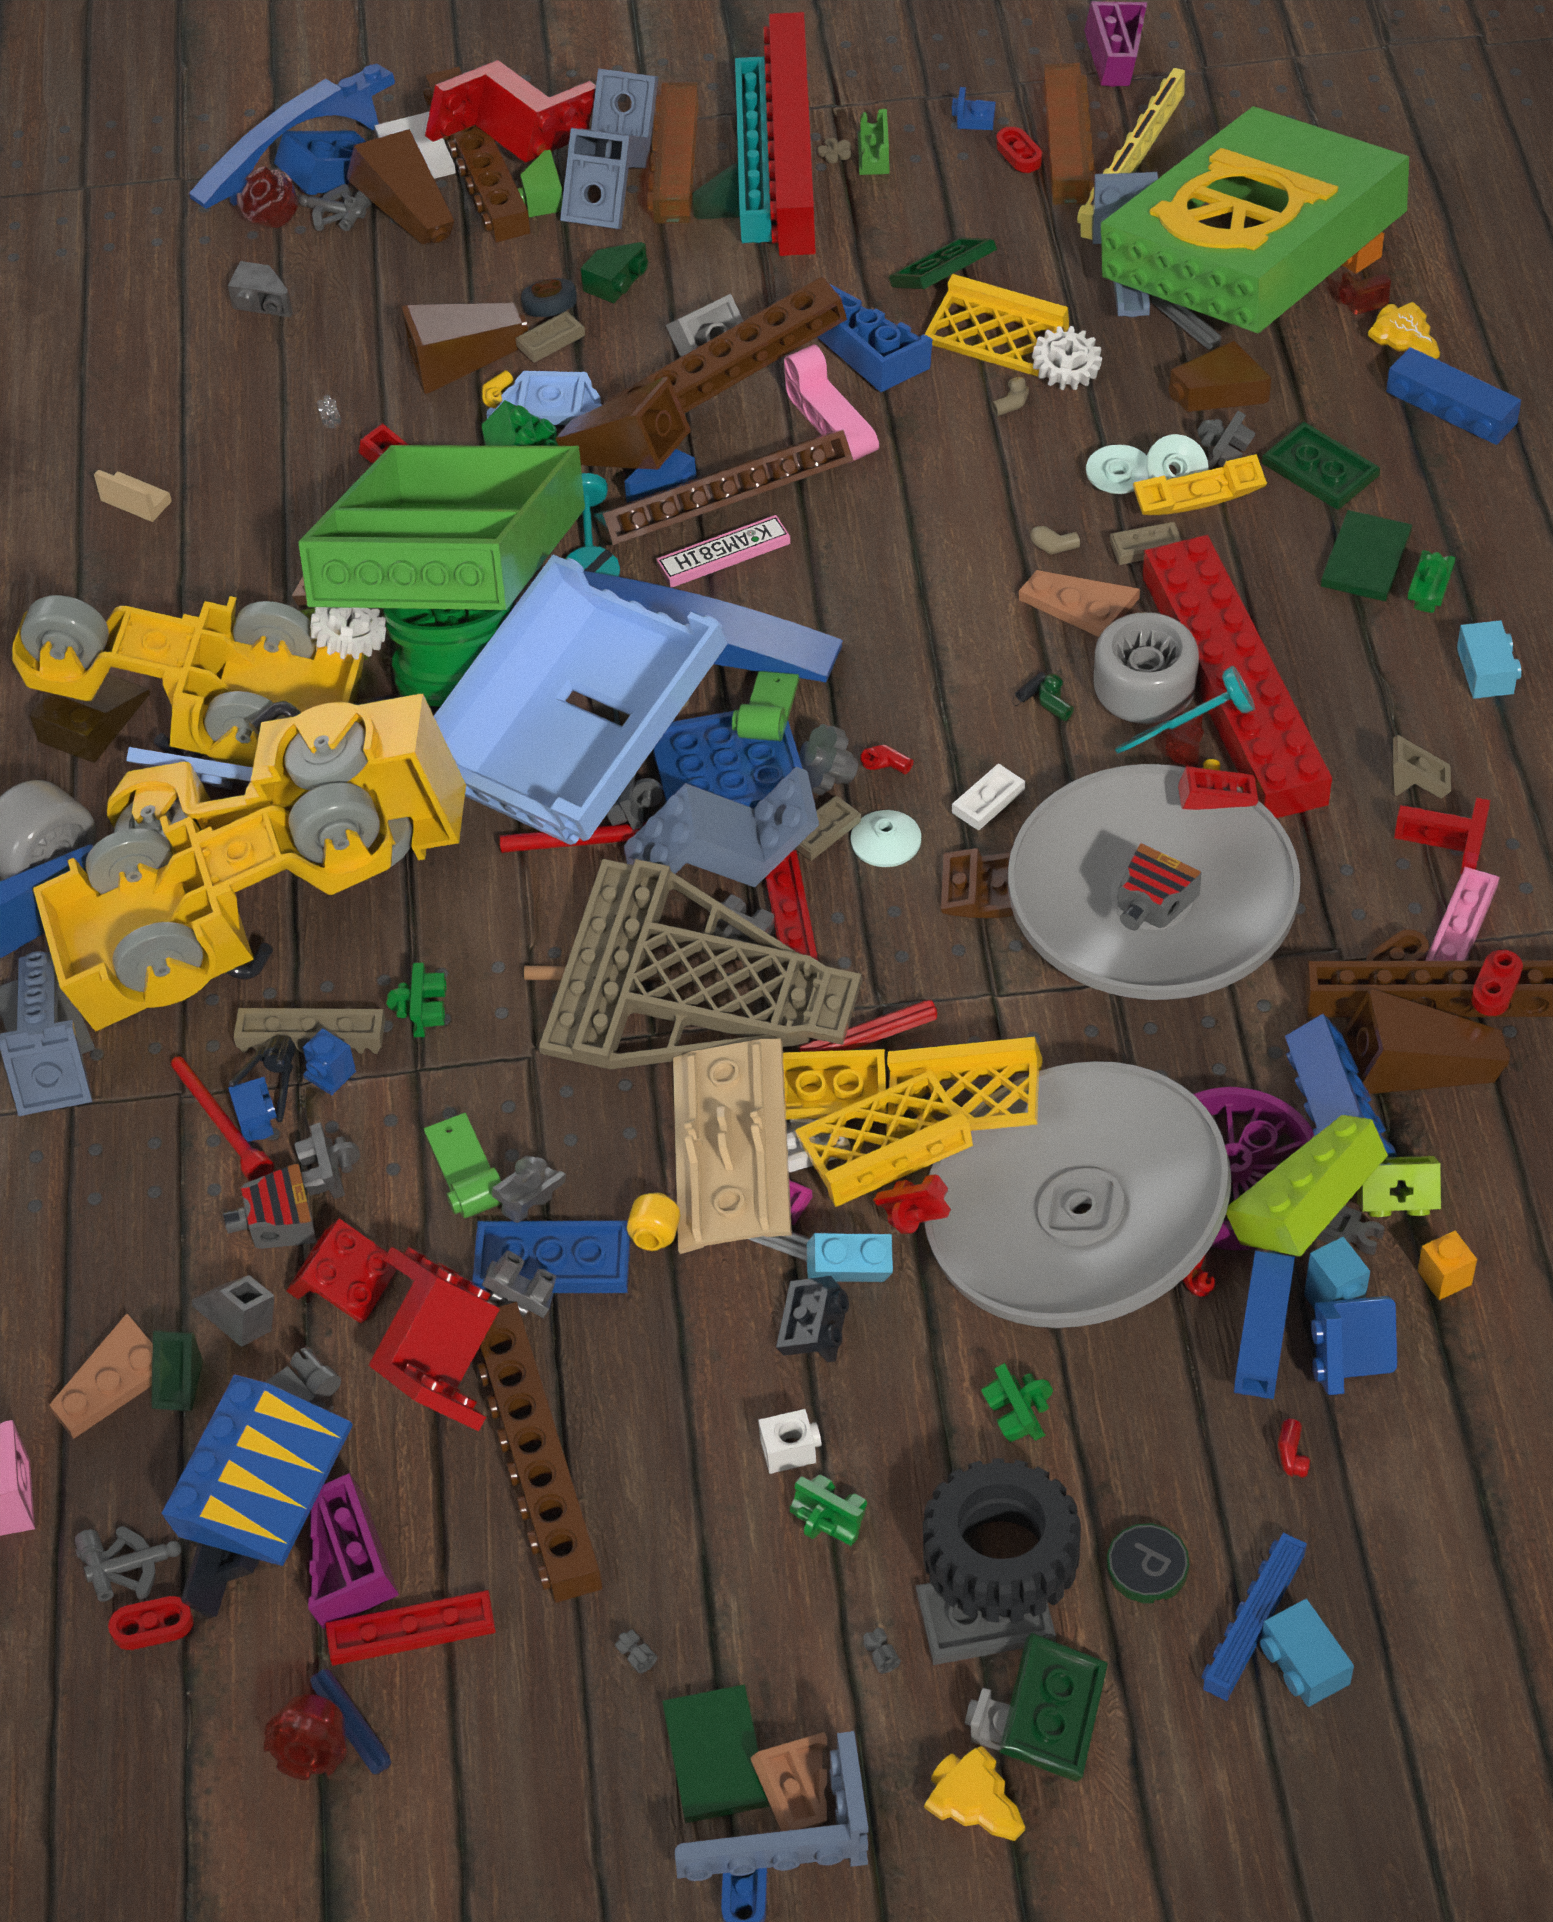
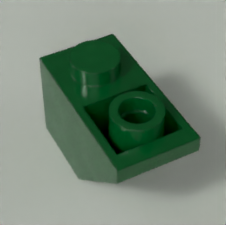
M642 242L597 250L581 267L583 292L614 304L622 294L629 290L636 279L646 272L648 268L646 245Z

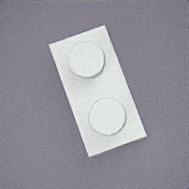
M998 763L952 804V813L979 831L1025 790V781Z

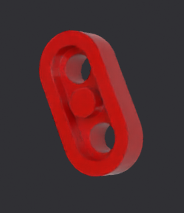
M1005 127L997 133V150L1016 170L1022 173H1031L1040 168L1042 164V151L1024 130L1018 127Z
M1496 950L1486 957L1474 985L1471 998L1473 1007L1479 1013L1487 1016H1497L1508 1009L1520 981L1523 968L1522 960L1517 954L1509 950Z
M168 1596L119 1608L111 1616L108 1629L113 1642L119 1648L135 1650L183 1638L193 1626V1614L190 1607L182 1603L180 1597ZM171 1619H179V1622L175 1625H167ZM138 1628L135 1634L126 1635L129 1629Z

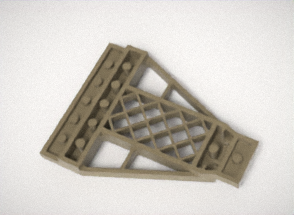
M602 859L539 1045L540 1054L607 1069H617L671 1062L674 1057L687 1052L758 1039H781L783 1047L808 1043L810 1038L843 1045L862 983V974L827 967L811 956L797 953L671 872L670 866L635 859L634 865ZM671 889L679 891L711 912L704 933L659 924L668 893ZM718 919L724 920L761 945L714 936ZM662 944L671 946L674 953L659 961L656 960L651 952L652 949ZM696 952L705 953L709 961L692 969L686 957ZM648 957L652 965L644 968ZM732 959L741 961L745 968L730 976H727L721 965ZM680 961L687 972L669 981L663 970ZM766 967L775 968L780 976L763 984L756 973ZM716 969L722 980L705 989L698 977ZM658 973L664 984L647 993L640 982ZM751 976L757 988L740 996L734 985ZM693 981L699 992L682 1001L676 989ZM782 986L777 1003H775L769 992ZM728 988L735 1000L717 1008L711 997ZM670 993L675 1002L659 998ZM763 996L770 1008L753 1016L746 1005ZM706 1001L710 1009L696 1007L695 1005ZM741 1008L746 1017L737 1016L730 1013ZM639 1013L675 1022L667 1048L616 1054L627 1018L630 1014ZM687 1025L744 1036V1038L678 1046L682 1031Z

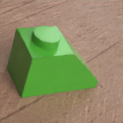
M544 150L521 174L522 187L517 188L526 205L529 217L561 212L562 187L551 150Z

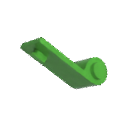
M758 672L749 704L742 703L740 709L733 712L732 729L738 732L739 738L782 741L799 683V674Z
M466 1112L424 1128V1133L451 1191L446 1193L454 1215L461 1213L462 1217L466 1219L502 1205L500 1201L492 1197V1188L500 1183L501 1179L496 1169L490 1167Z

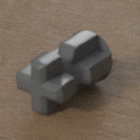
M878 1627L872 1633L866 1632L864 1634L863 1643L867 1651H874L872 1653V1660L878 1672L884 1674L897 1668L901 1660L893 1646L886 1644L888 1642L886 1640L887 1635L883 1628Z
M630 1629L627 1633L622 1632L619 1635V1640L615 1643V1647L621 1654L630 1652L627 1661L641 1674L655 1664L657 1655L646 1643L638 1646L637 1643L640 1640V1636L633 1629Z

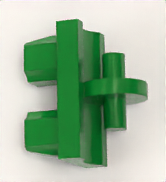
M1426 550L1422 551L1408 592V599L1415 601L1414 608L1416 610L1434 613L1436 606L1442 605L1456 557H1442L1438 552L1432 554Z
M413 963L411 990L408 984L400 983L398 989H394L387 994V1006L396 1012L398 1018H406L407 1013L410 1012V1020L414 1022V1037H425L426 1027L445 1025L444 1002H427V998L446 997L447 982L445 973H426L424 963Z
M1005 1363L996 1367L994 1370L998 1378L982 1388L981 1391L994 1412L1009 1403L1012 1404L1014 1410L997 1419L1003 1435L1009 1442L1020 1439L1028 1434L1035 1441L1044 1437L1045 1433L1032 1406H1036L1039 1413L1049 1409L1046 1400L1053 1392L1050 1382L1045 1379L1035 1380L1033 1374H1027L1022 1378L1025 1385L1022 1388L1016 1376L1011 1375Z
M821 1474L811 1481L801 1476L795 1483V1497L789 1512L806 1522L804 1535L814 1539L822 1531L852 1546L858 1539L861 1521L865 1516L866 1499L855 1493L849 1494L845 1499L840 1498L834 1494L835 1486L833 1482Z

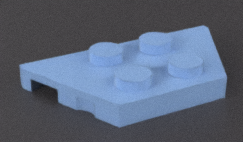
M523 371L515 380V384L501 395L502 402L496 409L506 400L516 406H523L529 413L540 419L545 418L553 425H568L572 419L602 405L600 396L596 389L592 388V382L586 372ZM491 407L489 408V410L487 411V419L496 409Z
M132 747L128 749L126 760L147 767L189 762L201 782L226 790H232L233 784L249 785L253 767Z

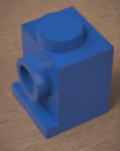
M323 1028L303 1047L307 1062V1071L303 1074L304 1078L331 1096L356 1072L350 1045Z
M261 1077L238 1084L235 1087H229L234 1110L242 1135L246 1141L263 1140L270 1135H274L270 1120L275 1119L277 1116L265 1078Z

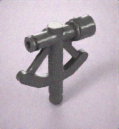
M347 184L327 192L322 198L309 197L307 195H302L299 198V204L302 207L314 209L312 216L315 230L317 231L323 230L325 224L342 219L339 223L340 228L344 231H349L357 218L363 219L365 217L366 208L373 202L359 190L355 198L350 197ZM340 197L345 200L344 202L334 201ZM325 211L336 213L335 215L322 219Z
M124 1526L116 1530L117 1540L107 1551L103 1550L99 1534L95 1530H84L75 1537L77 1558L86 1563L87 1566L83 1567L87 1583H93L97 1599L101 1602L108 1601L113 1597L114 1593L111 1582L135 1590L136 1597L140 1600L146 1599L156 1579L155 1563L167 1560V1557H177L182 1550L181 1545L177 1541H170L167 1545L160 1544L149 1548L143 1537ZM125 1544L135 1550L133 1553L114 1558ZM142 1567L143 1569L139 1582L119 1575V1573Z

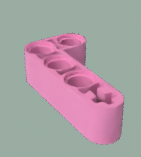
M813 344L784 358L787 394L791 402L821 435L844 429L854 461L879 449V441L873 428L827 379L826 360L817 345Z

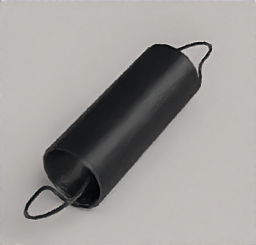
M1040 672L1015 692V696L1020 703L1026 702L1039 691L1041 682L1045 681V672Z

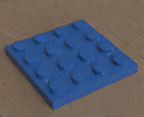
M734 711L672 722L652 750L665 802L667 803L669 798L675 795L687 783L754 809L795 767L803 769L789 722L787 721L785 732L780 742L739 738L738 732L732 729Z

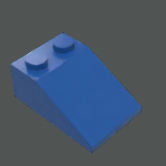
M286 131L282 134L274 163L284 172L286 177L292 179L300 187L302 192L309 195L327 193L343 184L350 183L347 173L354 145L366 142V140L356 131Z

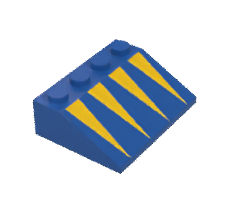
M234 1375L161 1514L180 1538L283 1566L353 1425L351 1421L269 1383Z

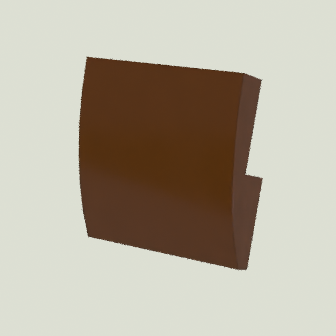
M978 848L944 853L941 893L942 913L970 918L1014 916L1008 892V867L1011 852L981 856Z

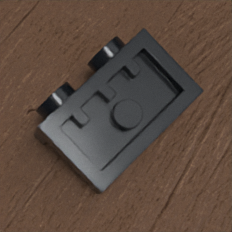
M832 1276L790 1281L776 1346L783 1356L818 1352L827 1362L836 1361L838 1348L842 1343V1329L845 1314L849 1309V1299L847 1293Z

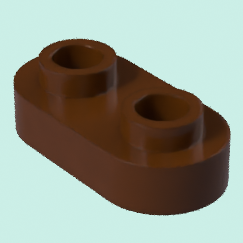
M1402 930L1371 951L1365 961H1425L1429 942L1422 933L1416 930Z

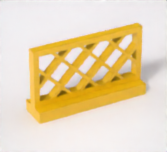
M952 274L948 281V292L925 335L933 339V346L1038 377L1040 369H1033V364L1023 361L1021 356L1033 352L1034 346L1037 343L1034 332L1050 330L1055 334L1057 326H1061L1064 332L1068 331V307ZM951 304L965 307L966 311L951 316L948 309ZM986 313L993 315L995 319L979 324L976 316ZM971 318L974 327L959 332L955 323ZM1013 321L1023 324L1024 327L1008 333L1004 324ZM949 325L954 333L946 337L935 335L938 329ZM999 326L1003 335L987 340L984 332ZM979 334L982 343L974 346L967 345L963 341V339ZM1028 335L1032 343L1017 349L1013 340ZM1008 343L1011 349L1010 352L998 354L994 353L992 348Z
M1035 1037L888 1052L889 1088L932 1070L939 1082L947 1080L956 1081L946 1091L951 1101L964 1088L971 1092L974 1096L962 1107L953 1102L958 1112H963L968 1119L971 1131L1038 1124L1039 1071H1042V1056ZM1029 1072V1077L1018 1087L1008 1080L1013 1074ZM991 1076L994 1078L981 1090L971 1084L978 1077ZM927 1085L914 1091L912 1097L922 1098L927 1092L932 1094L933 1090ZM1003 1085L1011 1093L998 1104L989 1095L999 1086ZM1019 1098L1028 1104L1027 1113L1011 1114L1007 1111ZM889 1102L887 1114L895 1115L899 1105ZM981 1102L992 1108L984 1117L974 1118L969 1114ZM908 1106L906 1111L910 1109L918 1115L915 1120H921L924 1110ZM934 1111L932 1112L931 1117H930V1119H929L928 1122H930V1123L940 1122V1121H937V1120H935V1119L933 1118V1116H934L937 1112H934ZM887 1124L886 1133L890 1128V1124ZM898 1127L894 1138L906 1137L915 1133L916 1130Z
M932 1070L795 1130L797 1139L826 1185L829 1197L835 1207L973 1146L968 1119L963 1112H958ZM927 1085L933 1090L929 1100L912 1097L914 1091ZM889 1102L900 1104L895 1115L878 1112L882 1105ZM907 1107L924 1109L921 1120L903 1117ZM933 1111L949 1115V1118L940 1122H928ZM853 1118L865 1119L861 1131L844 1126L848 1120ZM874 1121L890 1124L886 1136L869 1132ZM898 1127L916 1130L915 1133L902 1139L894 1138ZM819 1133L831 1135L826 1146L811 1143L809 1138ZM839 1137L856 1140L852 1151L835 1148ZM864 1142L881 1145V1148L868 1154L860 1153ZM830 1157L847 1160L845 1164L830 1171L826 1168Z

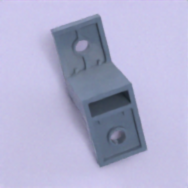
M598 68L591 129L571 128L560 221L615 229L622 228L629 167L648 168L659 77ZM624 94H627L632 100L631 108L626 112H622L618 107V99ZM592 185L598 186L601 190V198L596 203L591 202L587 196L588 189Z
M795 767L754 809L685 783L624 845L627 864L634 865L635 859L670 866L671 872L676 874L688 863L756 887L819 826L808 771Z

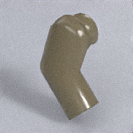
M1023 377L1011 379L1008 382L1010 388L1008 395L992 401L991 406L996 417L1018 410L1024 406L1029 394V387L1026 386V381Z
M1036 526L1030 533L1032 543L1048 554H1056L1080 547L1077 532L1059 535L1046 526Z

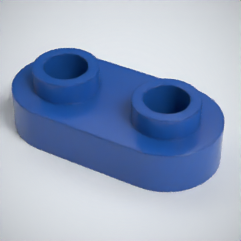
M767 1867L756 1869L749 1877L735 1876L730 1872L723 1873L721 1904L723 1922H765ZM743 1909L752 1912L748 1919H740L736 1915Z

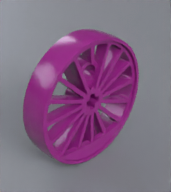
M1240 1087L1214 1088L1193 1094L1207 1108L1211 1115H1225L1228 1142L1225 1147L1230 1162L1232 1202L1239 1197V1192L1242 1195L1280 1165L1273 1163L1287 1159L1315 1137L1311 1126L1299 1112L1270 1094ZM1232 1114L1252 1116L1250 1123L1245 1126L1239 1142L1234 1143ZM1284 1133L1295 1141L1276 1149L1277 1139ZM1261 1140L1266 1142L1267 1145L1256 1146L1251 1142ZM1223 1221L1221 1229L1211 1246L1223 1250L1257 1249L1240 1245L1230 1221Z

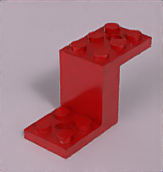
M497 60L435 85L425 136L432 142H435L476 125L526 163L538 158L544 150L550 149L552 152L568 145L571 128H590L589 123L594 108L596 85L588 81L548 97Z
M391 1246L384 1260L410 1277L414 1282L368 1366L414 1401L479 1431L486 1416L474 1408L477 1401L461 1393V1389L458 1386L500 1308L488 1301L491 1295L489 1292L459 1275V1272L440 1262L437 1264L429 1260V1257L411 1247H408L404 1253Z

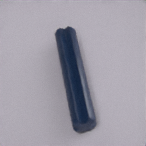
M322 1669L314 1674L310 1679L312 1688L371 1773L377 1775L389 1768L391 1765L390 1755L329 1669Z

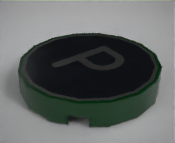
M1153 1523L1135 1524L1122 1530L1112 1540L1106 1561L1107 1571L1115 1589L1126 1598L1143 1604L1174 1597L1185 1585L1190 1566L1188 1550L1181 1538L1170 1529Z

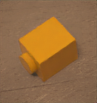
M1455 1230L1422 1246L1417 1272L1437 1299L1441 1300L1472 1285L1477 1258Z

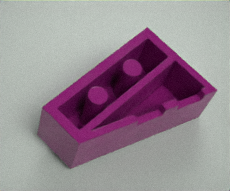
M1091 1L1084 31L1101 86H1130L1147 2Z
M350 1473L324 1484L311 1509L310 1537L313 1540L312 1561H310L309 1573L312 1576V1591L308 1602V1610L323 1629L326 1628V1622L352 1617L399 1595L364 1493Z

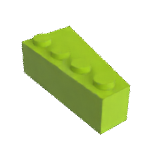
M1341 1115L1228 1205L1226 1215L1240 1245L1301 1256L1388 1156L1373 1120Z

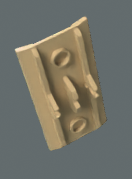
M781 1039L746 1041L691 1051L674 1057L677 1206L681 1214L678 1224L679 1253L683 1254L707 1245L761 1236L792 1235L783 1043Z

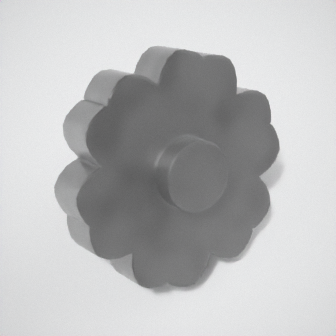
M821 724L811 732L809 741L804 742L801 747L799 758L802 768L808 771L812 793L823 795L826 791L832 789L834 783L848 784L856 776L858 760L853 757L851 752L846 750L849 740L842 729Z

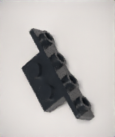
M198 1543L181 1598L182 1603L208 1618L216 1617L227 1582L253 1574L260 1560Z

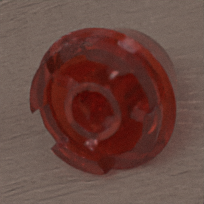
M266 166L251 172L245 178L248 183L244 187L242 194L237 193V203L244 217L249 221L269 228H278L285 225L292 219L298 208V198L291 178L283 171L278 169L269 170Z
M303 1694L292 1698L268 1721L265 1727L264 1752L270 1751L271 1755L278 1761L276 1768L292 1778L307 1781L310 1779L311 1774H322L326 1772L328 1777L333 1774L346 1756L347 1745L344 1715L337 1705L324 1697Z

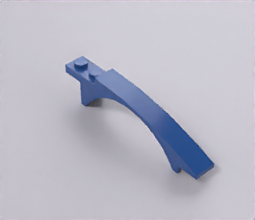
M377 63L368 65L363 71L352 77L342 79L337 85L324 79L283 104L244 135L203 176L189 193L190 198L205 209L228 197L233 206L242 202L249 176L262 154L284 132L306 120L321 116H344L355 119L359 123L361 122L372 131L375 130L374 125L379 123L372 96L395 84L393 73Z

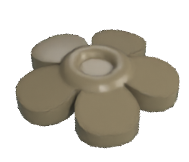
M829 138L825 140V145L818 147V155L825 157V161L828 163H836L838 158L840 160H848L851 157V144L847 140H842L838 143L835 138Z

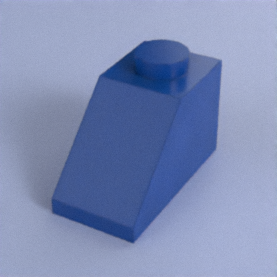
M675 449L658 470L636 469L624 481L627 503L697 479L695 458Z

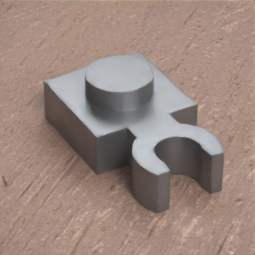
M1344 1206L1316 1239L1331 1243L1344 1236L1348 1243L1353 1242L1357 1244V1247L1362 1252L1374 1255L1377 1242L1369 1240L1367 1236L1382 1239L1385 1227L1374 1221L1360 1222L1362 1212Z

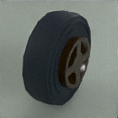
M552 278L533 283L525 288L521 294L523 309L528 315L534 317H548L563 313L576 304V288L570 280L564 278Z

